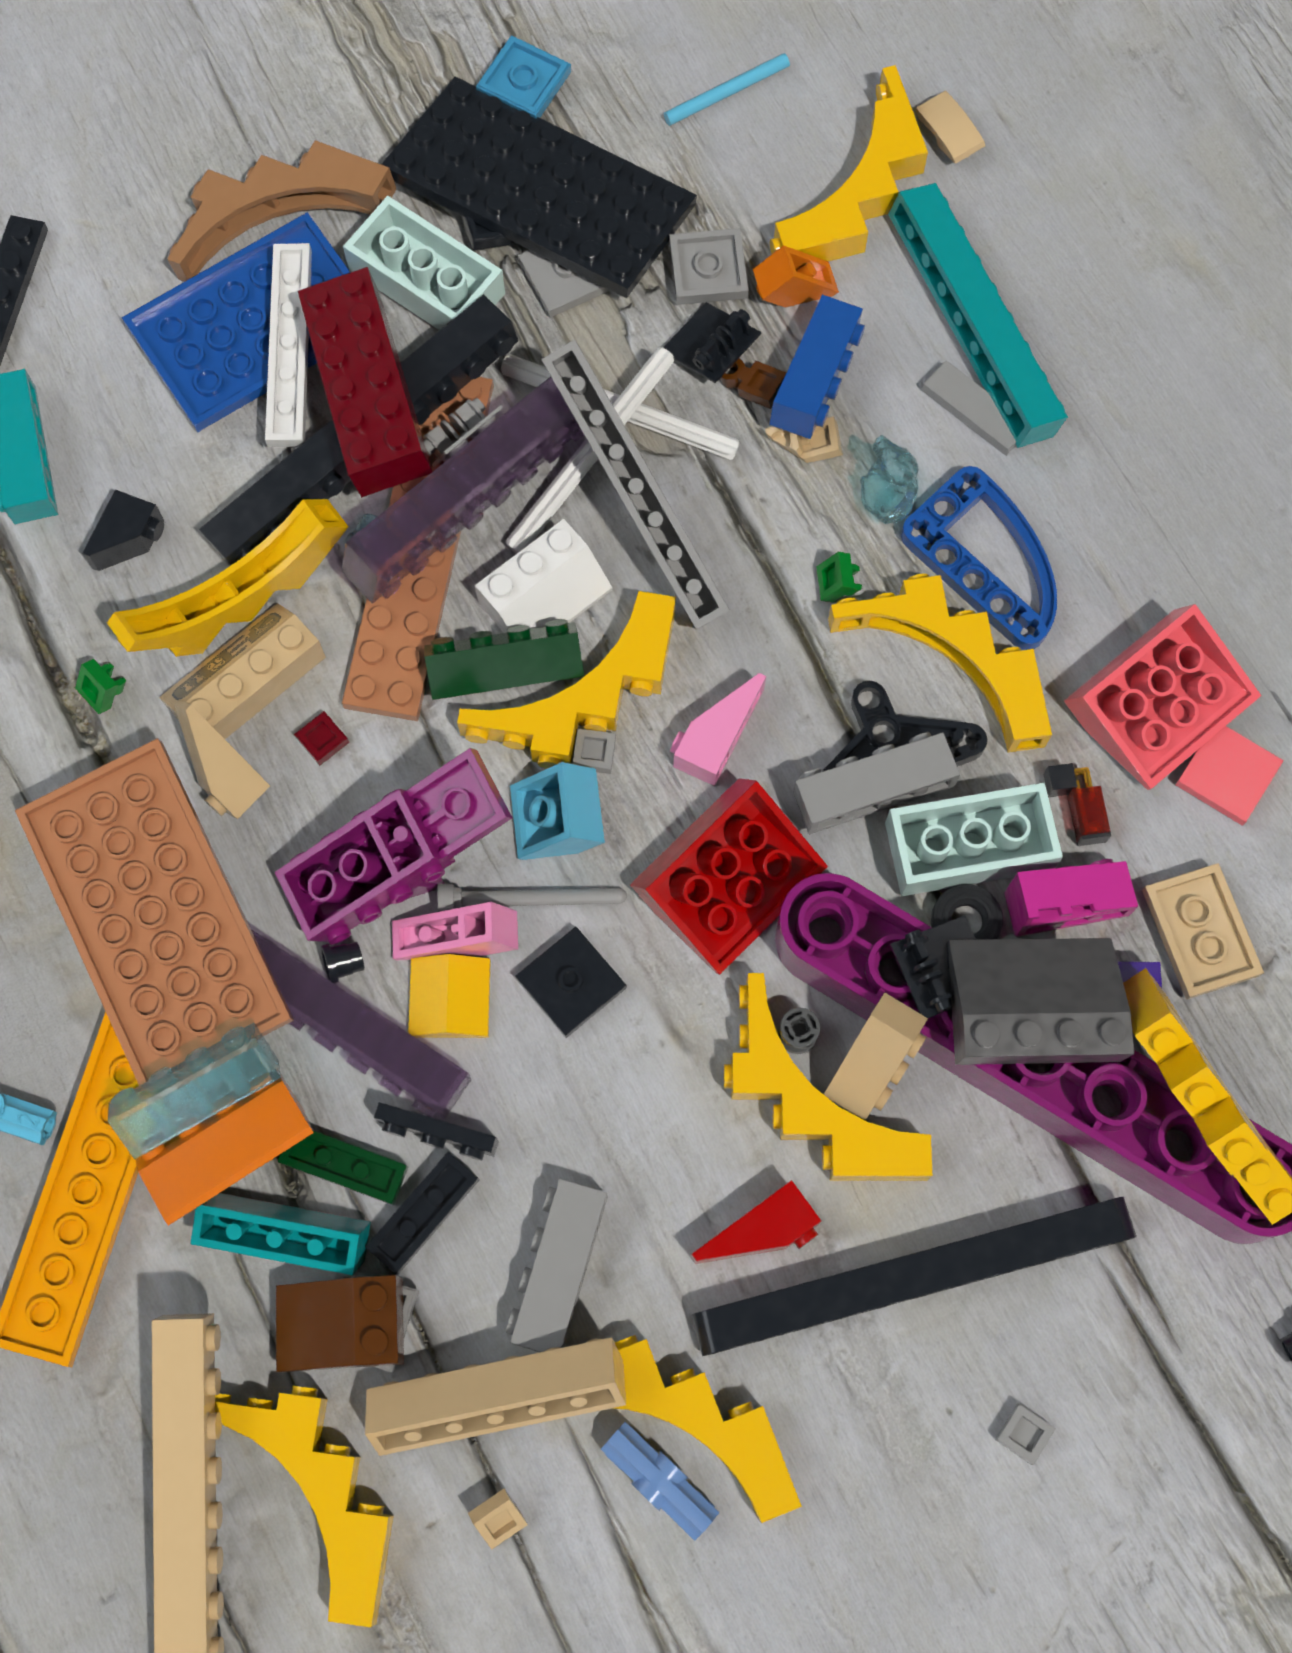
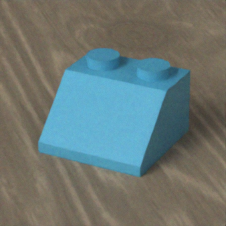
M561 762L510 785L518 859L528 860L578 854L605 843L595 768Z

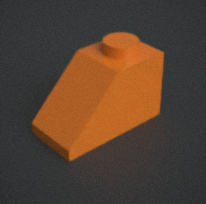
M784 245L753 268L757 282L756 289L762 300L785 308L819 300L822 294L832 297L839 292L828 261Z

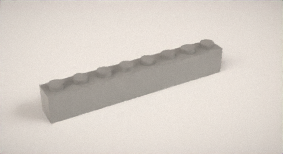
M575 339L541 359L696 630L730 610Z

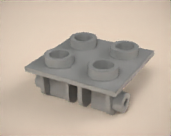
M475 398L473 401L468 399L454 412L455 414L451 413L448 415L450 422L460 433V436L445 420L440 422V426L437 425L428 434H425L423 439L428 456L434 453L437 457L432 466L435 467L442 460L448 466L470 446V443L467 441L470 437L475 443L499 422L495 416L503 407L500 405L485 417L482 413L486 410L484 404L478 398Z

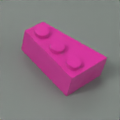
M1113 859L1098 860L1090 865L1017 872L1004 892L1016 937L1128 917L1138 907L1127 862H1113Z

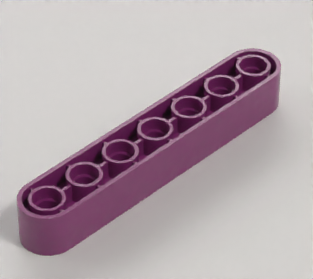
M832 873L817 874L805 878L796 884L783 902L775 934L776 950L786 969L801 981L866 1021L884 993L919 1013L907 983L901 986H893L886 983L879 974L878 965L886 959H896L890 946L891 943L904 939L905 935L912 931L920 929L922 932L932 927L854 880L842 875ZM819 917L831 918L840 926L842 937L833 943H821L811 935L809 924ZM949 1010L928 1018L921 1029L920 1034L925 1036L926 1039L918 1051L920 1054L1218 1237L1236 1244H1253L1292 1231V1213L1272 1225L1259 1207L1247 1203L1241 1194L1239 1182L1233 1175L1229 1174L1207 1146L1194 1119L1172 1093L1156 1062L1134 1050V1055L1121 1062L1050 1063L1048 1071L1042 1073L1033 1072L1027 1069L1024 1064L955 1065L953 1021L949 1016ZM1106 1086L1117 1093L1121 1101V1110L1118 1116H1105L1095 1108L1092 1101V1093L1095 1087ZM1249 1119L1292 1177V1144ZM1169 1130H1180L1190 1139L1193 1146V1154L1189 1161H1179L1168 1152L1165 1138Z

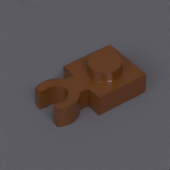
M739 358L730 367L736 372L734 374L725 373L720 378L723 386L737 388L739 397L771 409L787 372L756 360L752 367L748 368L745 367L744 362Z

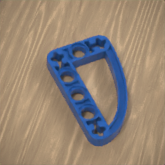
M963 467L906 519L901 533L902 542L937 576L941 575V579L978 613L987 612L989 623L1014 646L1020 647L1021 650L1035 649L1045 640L1056 616L1057 589L1050 562L1031 525L1007 494L978 467ZM964 481L966 483L975 481L977 483L975 489L972 487L968 488L960 499L957 494L961 492ZM981 499L1005 525L1023 552L1036 582L1039 595V614L947 532ZM940 501H946L954 507L955 512L950 516H941L935 511L934 505ZM913 528L916 530L924 528L926 530L925 535H918L915 538L912 536ZM930 542L932 544L934 542L930 551H928V543ZM941 549H948L955 554L956 561L945 565L936 559L935 554ZM967 574H976L982 579L983 586L975 590L969 589L963 583V577ZM997 598L1004 599L1010 604L1011 610L1007 614H997L991 609L990 602ZM1018 612L1020 614L1018 621L1015 620L1012 625H1009L1008 623L1012 621ZM1030 626L1035 628L1033 635L1029 634L1026 637L1021 635L1023 628L1027 629Z

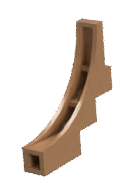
M315 140L309 151L302 156L298 168L261 155L255 166L249 169L245 182L207 169L201 181L197 182L191 195L197 212L190 217L187 228L179 241L172 246L167 260L177 278L185 282L196 276L204 265L227 243L248 229L275 217L303 210L326 208L355 210L371 215L387 196L392 198L397 190L390 168Z

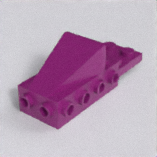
M469 748L408 790L397 789L388 793L380 802L368 810L358 813L350 822L338 830L325 835L319 843L307 851L294 856L289 863L275 871V874L307 940L329 942V944L333 945L350 937V930L357 925L367 924L378 919L382 915L381 910L388 905L398 904L409 898L437 890L438 884H445L442 876L445 874L444 869L456 862L454 856L513 817L478 751Z

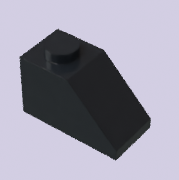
M115 489L82 553L91 568L101 571L149 552L153 542L160 539L164 530V519L156 504Z

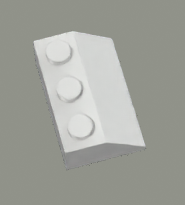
M562 519L477 583L475 589L480 606L504 633H507L508 628L518 625H528L532 629L545 627L546 622L556 619H565L570 623L610 593L612 586L588 545L566 520Z

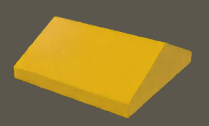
M454 954L411 958L408 1037L489 1038L490 958Z

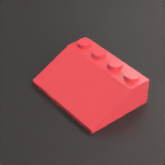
M1192 604L1170 612L1065 699L1064 702L1085 731L1147 790H1151L1262 695L1197 605Z

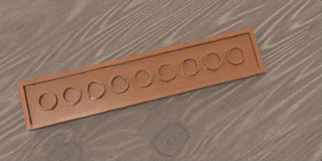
M478 377L471 380L458 391L451 401L442 404L430 414L425 423L419 425L422 437L437 425L440 426L442 420L448 422L460 436V433L450 422L448 415L451 413L455 414L454 412L468 399L473 401L475 398H478L486 408L482 412L486 417L494 388L493 379ZM470 437L467 440L470 446L448 466L442 460L433 467L432 464L437 457L432 453L428 456L433 471L432 474L393 487L342 700L344 709L412 721L419 720L428 680L424 645H430L431 641L437 639L482 438L475 443Z

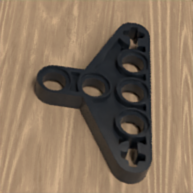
M863 681L856 686L851 699L852 710L861 731L822 772L836 768L838 762L849 757L856 756L860 760L872 756L873 751L885 745L893 744L897 748L909 744L911 738L927 732L931 733V736L944 733L945 738L950 737L951 743H948L950 750L951 747L962 742L964 735H967L970 740H977L974 750H971L968 745L956 748L954 760L958 767L978 759L984 752L988 739L986 732L977 724L897 716L883 686L875 681ZM870 691L878 696L880 703L875 708L868 709L859 703L858 696L863 692ZM878 725H886L892 729L894 738L889 742H879L873 736L872 731Z

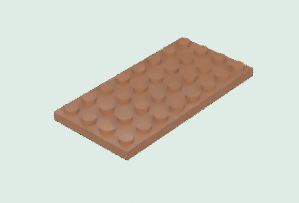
M157 738L15 810L144 1095L148 1096L294 1021L161 740Z

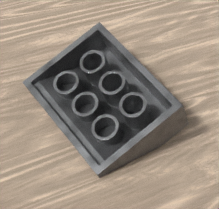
M1112 938L949 940L947 942L950 991L953 994L951 1003L953 1005L952 1021L955 1065L1121 1062L1134 1055L1131 1012Z

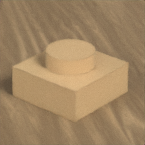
M502 1489L468 1512L473 1525L491 1550L528 1525L523 1514L505 1489Z

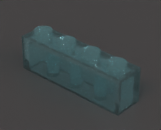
M254 1022L244 1028L242 1026L235 1027L228 1031L221 1041L208 1048H197L188 1054L185 1061L171 1069L169 1067L161 1068L153 1073L146 1083L135 1089L129 1087L117 1093L109 1103L108 1123L132 1157L136 1159L281 1078L279 1059Z

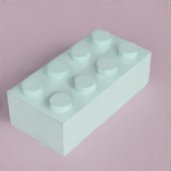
M389 196L381 202L343 246L349 271L353 272L368 267L379 291L438 330L445 327L483 294L494 305L505 295L502 269Z
M1045 783L893 808L889 810L885 821L901 896L942 890L964 884L970 885L1011 878L1017 872L1052 869L1056 868L1063 858Z

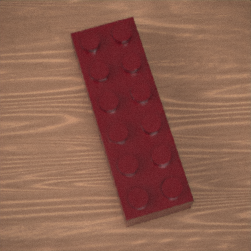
M368 267L299 290V299L347 472L361 498L432 474L433 471L381 295Z

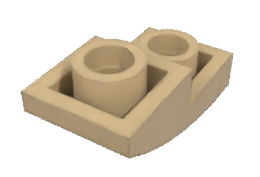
M946 90L916 107L918 119L935 135L938 147L955 164L985 147L984 139L977 128Z

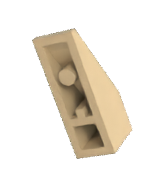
M179 699L174 706L199 786L209 795L204 801L221 817L228 813L234 818L239 819L270 785L191 704Z

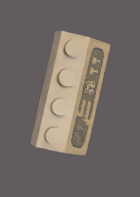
M276 603L159 698L177 719L178 716L174 704L179 699L191 704L226 739L324 660L326 656L319 640L299 618Z

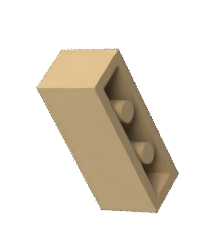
M884 993L824 1095L863 1120L867 1119L874 1107L881 1111L893 1092L892 1089L887 1087L888 1083L892 1082L897 1085L910 1065L903 1060L904 1057L908 1055L914 1059L924 1043L926 1037L920 1034V1031L928 1018Z

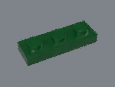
M313 1131V1134L280 1154L278 1163L393 1206L409 1168L400 1162Z

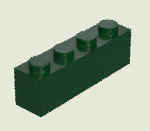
M565 619L551 620L545 623V627L532 629L528 625L513 626L507 629V633L494 635L490 631H479L470 634L468 639L456 641L452 637H441L432 640L430 645H424V657L432 700L584 676L575 622L568 623Z

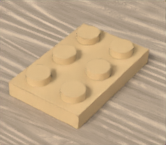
M1219 863L1147 885L1142 889L1186 1000L1264 974Z

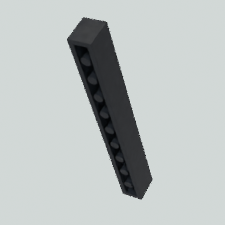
M484 294L401 362L419 425L425 423L430 414L442 404L451 401L458 391L471 380L480 377L495 360L509 353L519 341L512 321ZM333 419L199 529L210 545L229 566L243 558L263 542L286 520L303 499H329L338 495L345 485L351 481Z

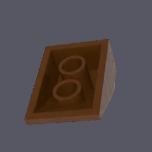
M397 1275L276 1285V1372L404 1365L402 1278Z

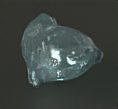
M884 435L876 438L873 444V451L876 453L877 461L872 464L866 476H862L860 479L861 502L864 509L870 514H873L883 524H889L906 518L912 510L918 496L919 481L917 474L919 468L916 458L906 448L892 443Z

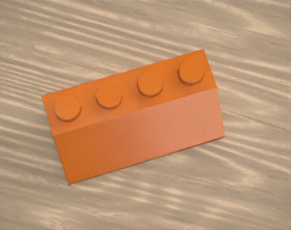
M277 1068L271 1072L263 1071L258 1073L248 1081L247 1087L234 1095L229 1093L220 1097L212 1104L211 1110L198 1118L197 1116H192L185 1119L176 1127V1132L163 1140L155 1139L147 1143L140 1150L139 1155L135 1157L138 1173L168 1226L314 1133L302 1105Z

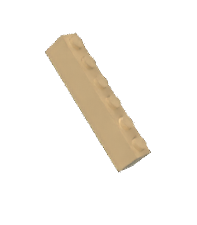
M611 1337L591 1339L586 1343L564 1348L553 1347L544 1352L526 1356H510L502 1361L483 1365H468L463 1369L445 1373H429L421 1378L387 1382L383 1386L366 1389L365 1435L378 1455L382 1456L625 1406L626 1393L623 1359Z

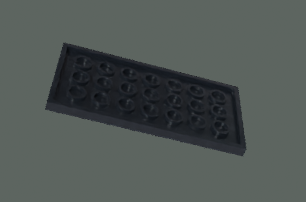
M456 76L381 164L390 168L394 182L463 217L468 216L474 219L475 223L493 232L502 234L503 237L626 299L669 242V234H675L694 208L697 199L696 194L544 119L531 117L529 113L519 111L501 102L497 97L489 96L476 90V86Z

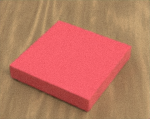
M1225 726L1195 752L1175 785L1243 826L1284 760Z

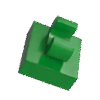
M837 552L816 566L821 601L833 603L844 595L852 596L862 589V584L854 583L853 575L860 571V567L851 563L850 553Z
M95 659L81 664L75 689L98 714H101L111 709L114 696L123 692L126 679L122 677L114 681L111 678L114 666L112 664L100 666Z

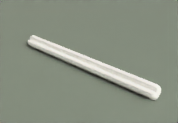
M658 347L614 402L613 406L624 425L673 364L674 356L665 348ZM587 438L507 538L506 544L514 553L517 554L535 540L597 461L598 457Z
M512 354L505 356L501 365L503 375L562 396L546 367ZM604 389L613 405L620 395ZM643 403L628 420V422L729 460L734 459L739 448V440Z

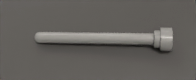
M438 884L437 889L438 912L487 902H494L502 906L621 904L627 898V893L622 888L462 891V887L454 888V884Z

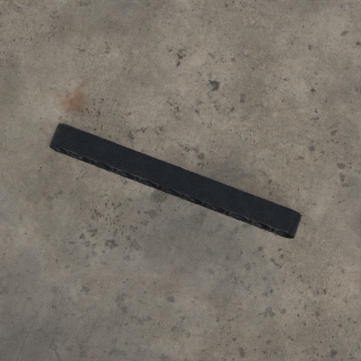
M1123 1196L694 1313L691 1316L702 1356H707L1136 1238L1137 1235Z

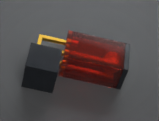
M1073 763L1048 766L1043 774L1048 798L1068 795L1067 798L1077 846L1106 843L1111 837V831L1101 786H1092L1089 767L1074 769ZM1083 775L1086 788H1080L1079 780H1076L1075 776Z

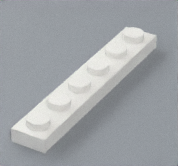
M310 243L273 244L265 428L267 447H299L305 442L309 331L298 291L311 286L312 250Z

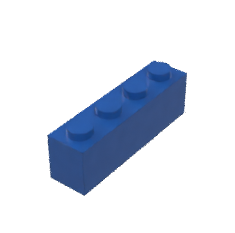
M822 294L774 399L769 425L811 439L816 426H824L830 410V406L826 405L829 398L835 400L842 379L838 377L840 371L847 373L854 354L853 351H850L852 345L859 346L865 330V325L860 324L863 308Z

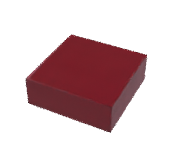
M325 711L294 734L299 743L319 766L350 743L345 734Z

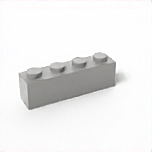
M927 732L911 738L909 744L897 748L893 744L880 747L873 751L872 756L860 760L856 756L843 759L836 764V768L824 772L819 768L809 770L801 774L799 780L795 781L793 794L810 835L955 787L960 773L944 733L931 736V733Z
M559 1179L557 1188L549 1187L543 1206V1211L549 1212L545 1228L537 1227L531 1245V1251L537 1253L532 1269L525 1267L518 1292L525 1293L520 1310L512 1309L506 1328V1333L512 1334L510 1343L537 1352H544L553 1347L564 1348L608 1199L607 1192Z

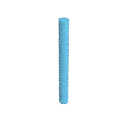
M783 53L664 112L666 123L671 126L789 67L790 62L787 55Z

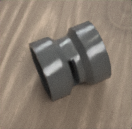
M800 1007L788 1011L782 1018L778 1036L786 1051L792 1054L807 1053L814 1047L820 1034L821 1025L818 1017L811 1010Z

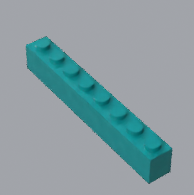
M936 183L900 191L888 215L984 389L991 396L1016 441L1015 445L1017 448L1053 438L1068 418L1064 406L1058 400L1045 372L1041 370L1034 358L1028 342L1024 340L1016 326L1013 315L1007 310L999 296L996 285L990 280L979 255L975 253L968 241L963 227L959 225L951 211L948 200L942 195Z

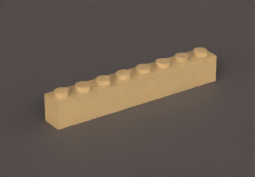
M214 1313L162 1315L152 1320L154 1653H224L223 1637H218V1619L222 1618L224 1598L223 1593L217 1591V1574L221 1573L223 1567V1550L221 1546H217V1529H220L222 1524L223 1508L221 1502H216V1484L220 1483L222 1477V1461L220 1457H216V1440L221 1435L222 1420L221 1414L219 1412L215 1413V1395H219L221 1389V1372L219 1368H215V1351H218L220 1347L221 1332L220 1326L214 1324Z

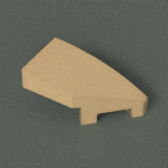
M834 416L827 418L823 427L816 426L811 439L774 426L765 428L768 438L806 463L843 455L838 424Z

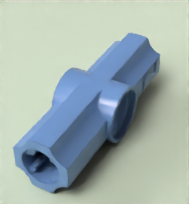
M626 1422L621 1425L601 1448L605 1455L633 1480L631 1484L659 1511L660 1509L664 1510L694 1541L719 1514L714 1508L715 1506L686 1481L688 1477L661 1451L657 1453Z

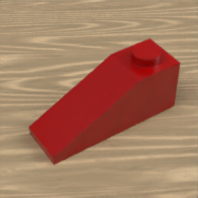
M791 1180L693 1252L691 1259L695 1264L784 1250L792 1244H795L800 1249L819 1235L814 1228L822 1220Z

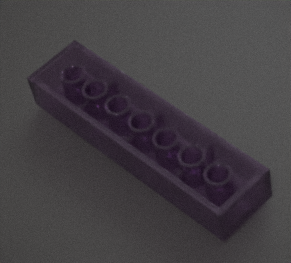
M550 376L346 542L342 572L372 604L382 596L384 599L391 597L402 585L400 581L409 573L413 576L420 573L430 561L428 558L437 550L441 553L445 552L457 540L456 534L465 527L468 530L474 528L483 519V512L491 505L495 508L499 507L509 498L512 493L510 490L518 483L522 486L527 484L537 474L538 466L544 461H547L549 464L562 454L565 449L563 446L571 439L577 442L584 436L583 431L552 377Z

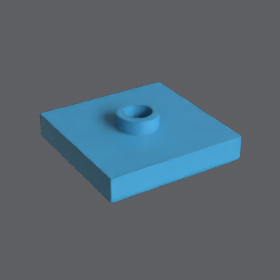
M511 35L476 85V90L489 96L497 97L501 102L519 111L529 113L531 117L540 118L570 75L571 64Z

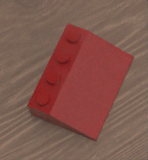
M739 778L655 859L630 886L687 946L716 974L720 975L780 915L783 902L790 890L805 878L821 874L828 865L758 781Z

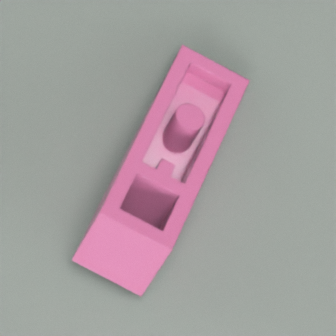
M758 673L691 721L685 733L679 731L670 749V752L674 753L673 767L715 786L764 691L766 676Z
M487 902L392 921L393 959L411 960V958L444 954L484 956L518 950L517 911L494 902Z

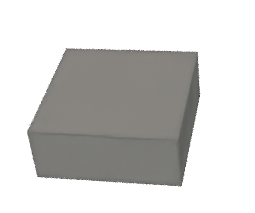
M578 729L573 764L595 768L598 773L611 774L616 733Z
M1017 1404L995 1440L1030 1465H1034L1056 1428L1023 1405Z

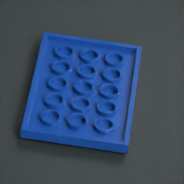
M308 212L122 317L125 326L197 433L267 393L273 244L310 243L312 250L311 286L351 273ZM310 335L308 343V368L317 364Z

